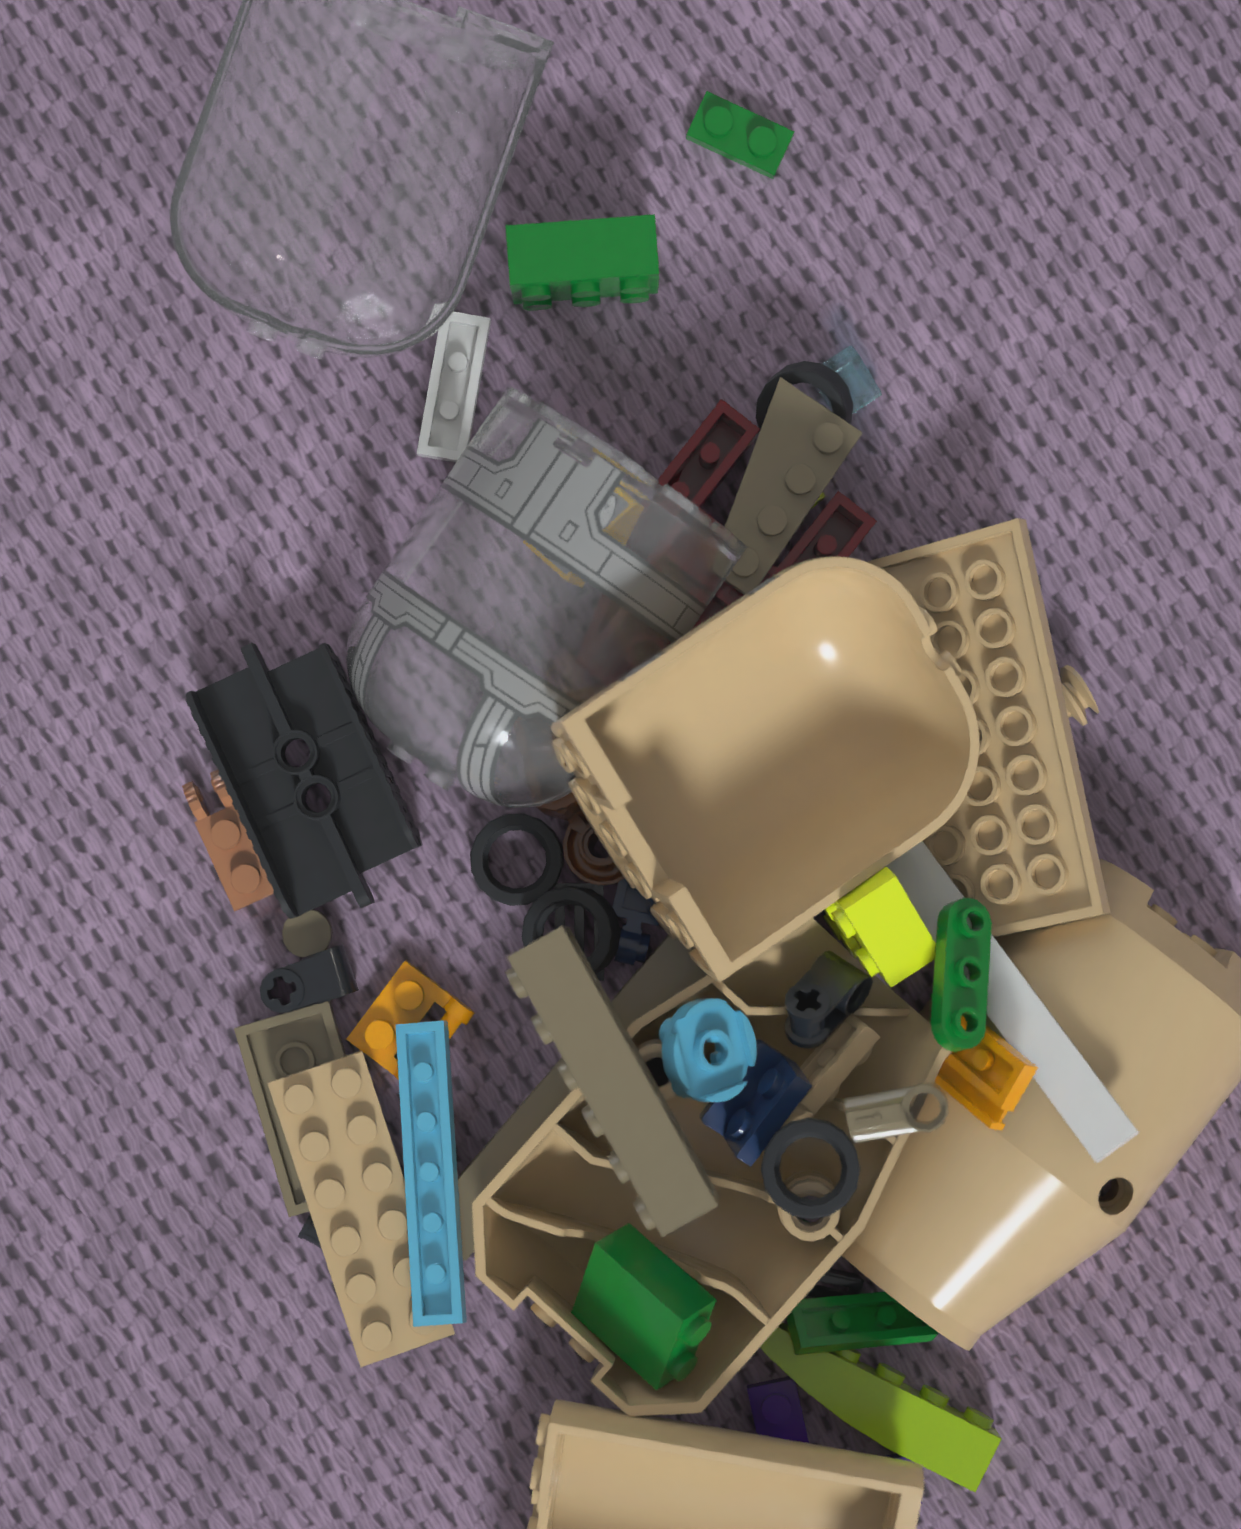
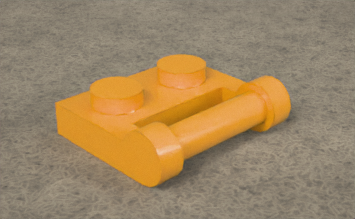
M405 960L346 1040L399 1080L397 1056H395L397 1054L396 1024L421 1022L436 1002L446 1010L439 1021L444 1020L448 1022L450 1040L462 1023L468 1024L475 1012Z

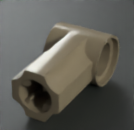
M920 1083L905 1088L844 1098L846 1119L852 1144L915 1132L933 1131L945 1122L949 1111V1101L945 1092L939 1086L932 1083ZM930 1093L938 1099L940 1113L934 1120L921 1121L912 1114L910 1102L915 1095Z

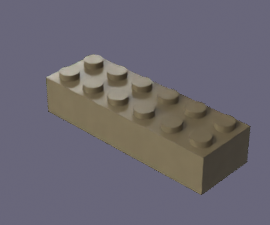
M561 926L509 955L507 959L512 968L505 971V974L512 988L520 999L529 996L537 1011V1014L530 1017L537 1033L545 1045L551 1042L555 1043L563 1060L556 1063V1066L570 1091L579 1087L588 1105L582 1109V1113L596 1137L602 1134L606 1135L613 1148V1151L607 1156L622 1184L631 1180L639 1195L635 1198L636 1201L633 1204L647 1230L649 1231L657 1227L661 1236L664 1237L718 1207L719 1195L571 929Z

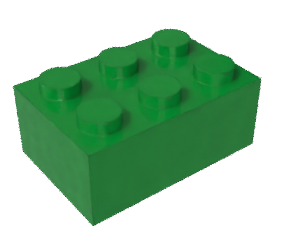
M655 214L505 225L509 281L513 303L523 304L524 310H546L552 308V301L571 300L574 307H591L601 304V298L620 296L621 303H641L649 300V294H658L659 262Z

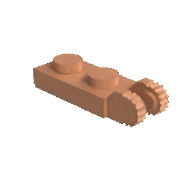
M217 769L210 773L211 784L225 809L209 815L199 787L191 781L182 785L191 811L197 819L194 823L233 910L238 911L273 895L274 890L266 878V872L260 865V859L254 852L253 844L246 834L247 831L239 819L240 816L232 804L231 796L228 795L225 783L221 780L219 770Z

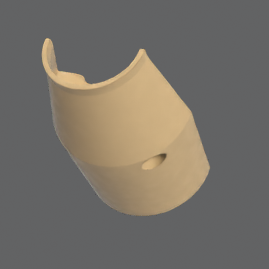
M1099 859L1111 913L994 938L1121 1107L1139 1134L1099 1163H1096L1034 1078L1031 1079L1014 1111L1008 1110L1002 1120L1006 1125L1002 1131L988 1128L941 1088L949 1101V1111L945 1122L933 1131L909 1134L865 1229L842 1254L847 1261L902 1306L944 1337L970 1351L982 1334L1124 1233L1241 1081V958L1234 951L1214 949L1198 936L1193 934L1190 937L1174 927L1178 921L1156 904L1148 905L1154 889L1123 869L1103 859ZM932 997L919 1013L930 1023ZM987 1015L986 1025L1006 1041ZM928 1094L917 1117L918 1120L931 1121L939 1115L940 1104L934 1095ZM1112 1179V1186L1109 1192L1099 1197V1192L1103 1185Z
M811 918L722 982H718L707 975L636 1019L626 1030L646 1064L650 1058H662V1042L659 1038V1030L664 1020L673 1017L681 1006L692 1000L722 999L727 1001L728 1003L725 1004H728L734 1011L741 1010L748 1018L754 1030L756 1040L761 1039L801 1067L817 1047L811 1049L800 1048L793 1045L787 1039L785 1020L788 1014L785 1009V995L788 990L810 970L820 955L829 950L866 974L867 972L857 958L854 959L846 948L832 937L814 918ZM876 975L872 977L873 984L868 997L853 1015L868 1025L880 1038L873 1045L869 1058L860 1066L855 1067L840 1084L836 1097L827 1105L822 1106L815 1115L813 1114V1118L829 1121L843 1130L850 1140L851 1136L846 1119L844 1098L905 1088L920 1083L933 1084L944 1060L952 1052L944 1049L937 1043L932 1034L931 1023ZM705 1041L703 1053L710 1064V1054L715 1052L716 1048L714 1042ZM669 1081L665 1085L658 1087L717 1191L719 1203L718 1207L662 1237L657 1227L648 1231L640 1219L633 1204L636 1201L635 1198L639 1195L631 1180L622 1184L614 1172L607 1157L613 1151V1148L605 1134L596 1137L582 1113V1109L588 1103L578 1087L568 1094L472 1202L475 1274L481 1282L513 1311L528 1296L534 1301L530 1308L540 1320L551 1328L558 1323L572 1336L568 1343L576 1353L589 1363L596 1358L600 1363L595 1368L590 1382L627 1416L702 1413L865 1229L909 1134L854 1143L860 1165L858 1185L854 1194L844 1207L832 1215L821 1217L815 1222H805L778 1207L766 1191L761 1172L764 1151L752 1166L736 1158L725 1138L702 1123L699 1115L708 1102H698L690 1098L677 1096L673 1092L671 1082ZM919 1093L912 1098L910 1109L916 1118L929 1093ZM807 1137L799 1140V1143L795 1142L794 1145L791 1144L787 1147L781 1157L779 1169L782 1181L789 1191L802 1198L809 1195L820 1198L835 1188L840 1180L842 1166L840 1157L832 1145L823 1139ZM628 1223L634 1226L717 1299L709 1318L711 1328L700 1342L695 1354L698 1358L695 1368L683 1380L677 1381L674 1379L657 1391L571 1313L594 1244Z

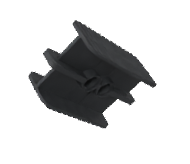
M250 643L241 647V652L248 665L247 668L196 692H187L185 700L191 709L194 721H196L199 727L198 730L206 742L207 750L210 751L213 757V763L219 770V776L225 783V789L228 795L231 796L232 804L240 816L239 819L247 831L246 834L253 844L254 852L260 859V865L266 872V878L269 884L272 885L273 893L281 904L282 911L286 913L289 919H293L351 891L360 908L375 903L363 872L414 848H418L423 844L419 830L414 825L413 817L409 814L407 804L401 797V791L398 785L395 784L394 776L389 770L388 763L380 751L381 748L374 738V733L367 723L368 720L355 698L352 686L347 680L348 677L340 665L341 662L338 656L335 655L329 644L323 643L319 645L318 649L269 671L256 644ZM302 739L310 748V757L303 766L293 767L286 760V748L292 741ZM321 783L329 789L331 801L325 810L314 812L306 803V794L310 787Z

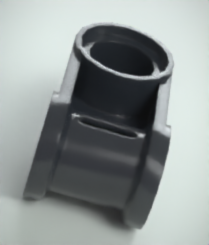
M344 944L303 957L302 961L268 973L261 982L260 997L264 1005L271 1011L285 1013L314 1003L321 1004L356 992L359 989ZM279 976L283 977L285 983L294 982L297 991L290 994L291 1003L285 1004L281 997L273 998L271 995V989L277 986L276 978Z
M832 951L824 952L814 962L810 970L785 995V1009L788 1014L785 1020L787 1039L793 1045L808 1049L818 1047L826 1042L827 1038L849 1015L854 1014L865 1002L871 991L873 978Z

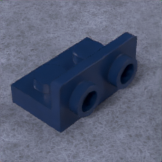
M761 1039L756 1040L757 1056L754 1067L747 1068L746 1075L742 1081L748 1082L743 1090L729 1100L708 1102L699 1115L703 1124L725 1138L735 1157L749 1166H752L775 1132L783 1126L812 1087L796 1062Z

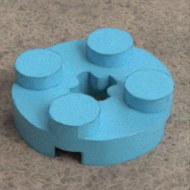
M715 998L692 1000L681 1006L673 1017L667 1018L661 1024L659 1038L662 1042L663 1065L671 1082L673 1092L677 1096L690 1098L698 1102H723L739 1094L748 1082L742 1080L746 1075L747 1068L754 1067L757 1045L754 1030L750 1021L741 1010L734 1011L728 1004H725L728 1003L727 1001ZM705 1041L714 1042L716 1051L710 1054V1064L703 1053Z

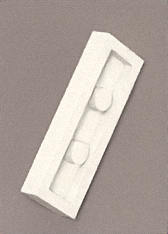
M442 310L417 448L418 456L456 463L466 447L469 446L491 325L490 318Z

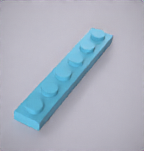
M442 1020L396 1024L413 1327L466 1323L448 1022Z

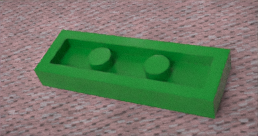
M886 1292L802 1299L786 1317L795 1355L930 1342L938 1335L936 1330Z

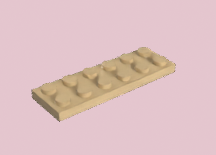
M359 1051L268 1082L360 1367L454 1335L455 1332L452 1324L413 1327L405 1180L363 1052Z

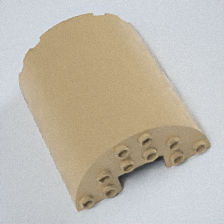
M556 1399L551 1415L541 1413L536 1438V1445H539L537 1458L534 1460L530 1481V1489L533 1490L531 1504H534L527 1529H916L924 1491L923 1466L919 1463L651 1415L627 1416L622 1410Z

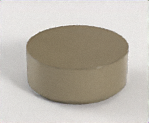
M312 909L299 917L287 918L283 926L282 937L287 949L292 954L303 958L326 950L332 941L333 929L326 915Z

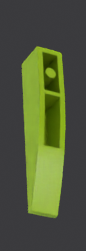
M783 1322L760 1346L762 1351L804 1391L844 1422L885 1448L915 1463L922 1464L923 1467L976 1492L1002 1440L996 1429L991 1427L994 1422L991 1417L967 1406L963 1413L947 1405L950 1398L928 1385L923 1384L919 1391L903 1383L906 1376L889 1365L879 1362L875 1369L859 1361L861 1353L856 1349L795 1355L788 1325Z

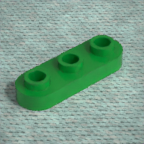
M962 898L946 904L941 909L937 920L931 1030L937 1043L944 1049L953 1052L977 1046L982 1041L986 1031L992 922L985 906L973 898ZM967 916L971 921L972 929L967 924ZM964 966L970 971L969 980L964 975ZM961 1016L966 1020V1030L961 1026Z

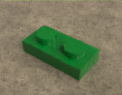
M706 91L686 134V139L774 179L795 131Z

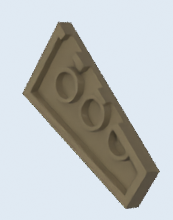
M781 377L709 568V572L743 595L759 586L862 435L861 431Z

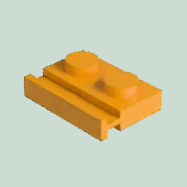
M961 1016V1026L966 1030V1020ZM986 1025L982 1041L973 1048L958 1052L952 1051L944 1060L934 1082L988 1128L1002 1131L1006 1125L1002 1120L1008 1110L1014 1111L1038 1067Z

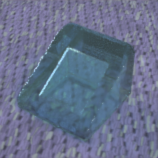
M852 345L822 363L836 371L849 387L853 401V413L882 395L872 375ZM818 389L827 401V403L832 408L830 400L827 398V396L823 393L822 390Z

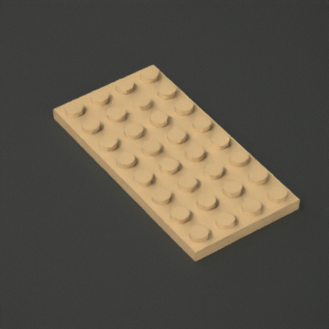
M1021 518L1013 519L868 561V563L885 570L896 578L911 594L918 607L924 608L933 618L937 632L930 637L932 645L937 653L946 650L957 661L961 669V675L958 678L972 702L979 728V758L971 787L954 815L933 834L923 840L924 844L965 898L976 899L985 906L991 917V934L994 937L1111 913L1026 520Z

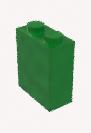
M628 1223L594 1244L571 1313L657 1391L674 1379L677 1381L683 1380L695 1368L698 1361L695 1354L700 1342L711 1328L709 1318L717 1299L634 1226Z

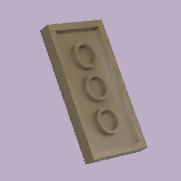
M331 1000L234 1028L288 1217L309 1212V1208L268 1082L347 1056Z

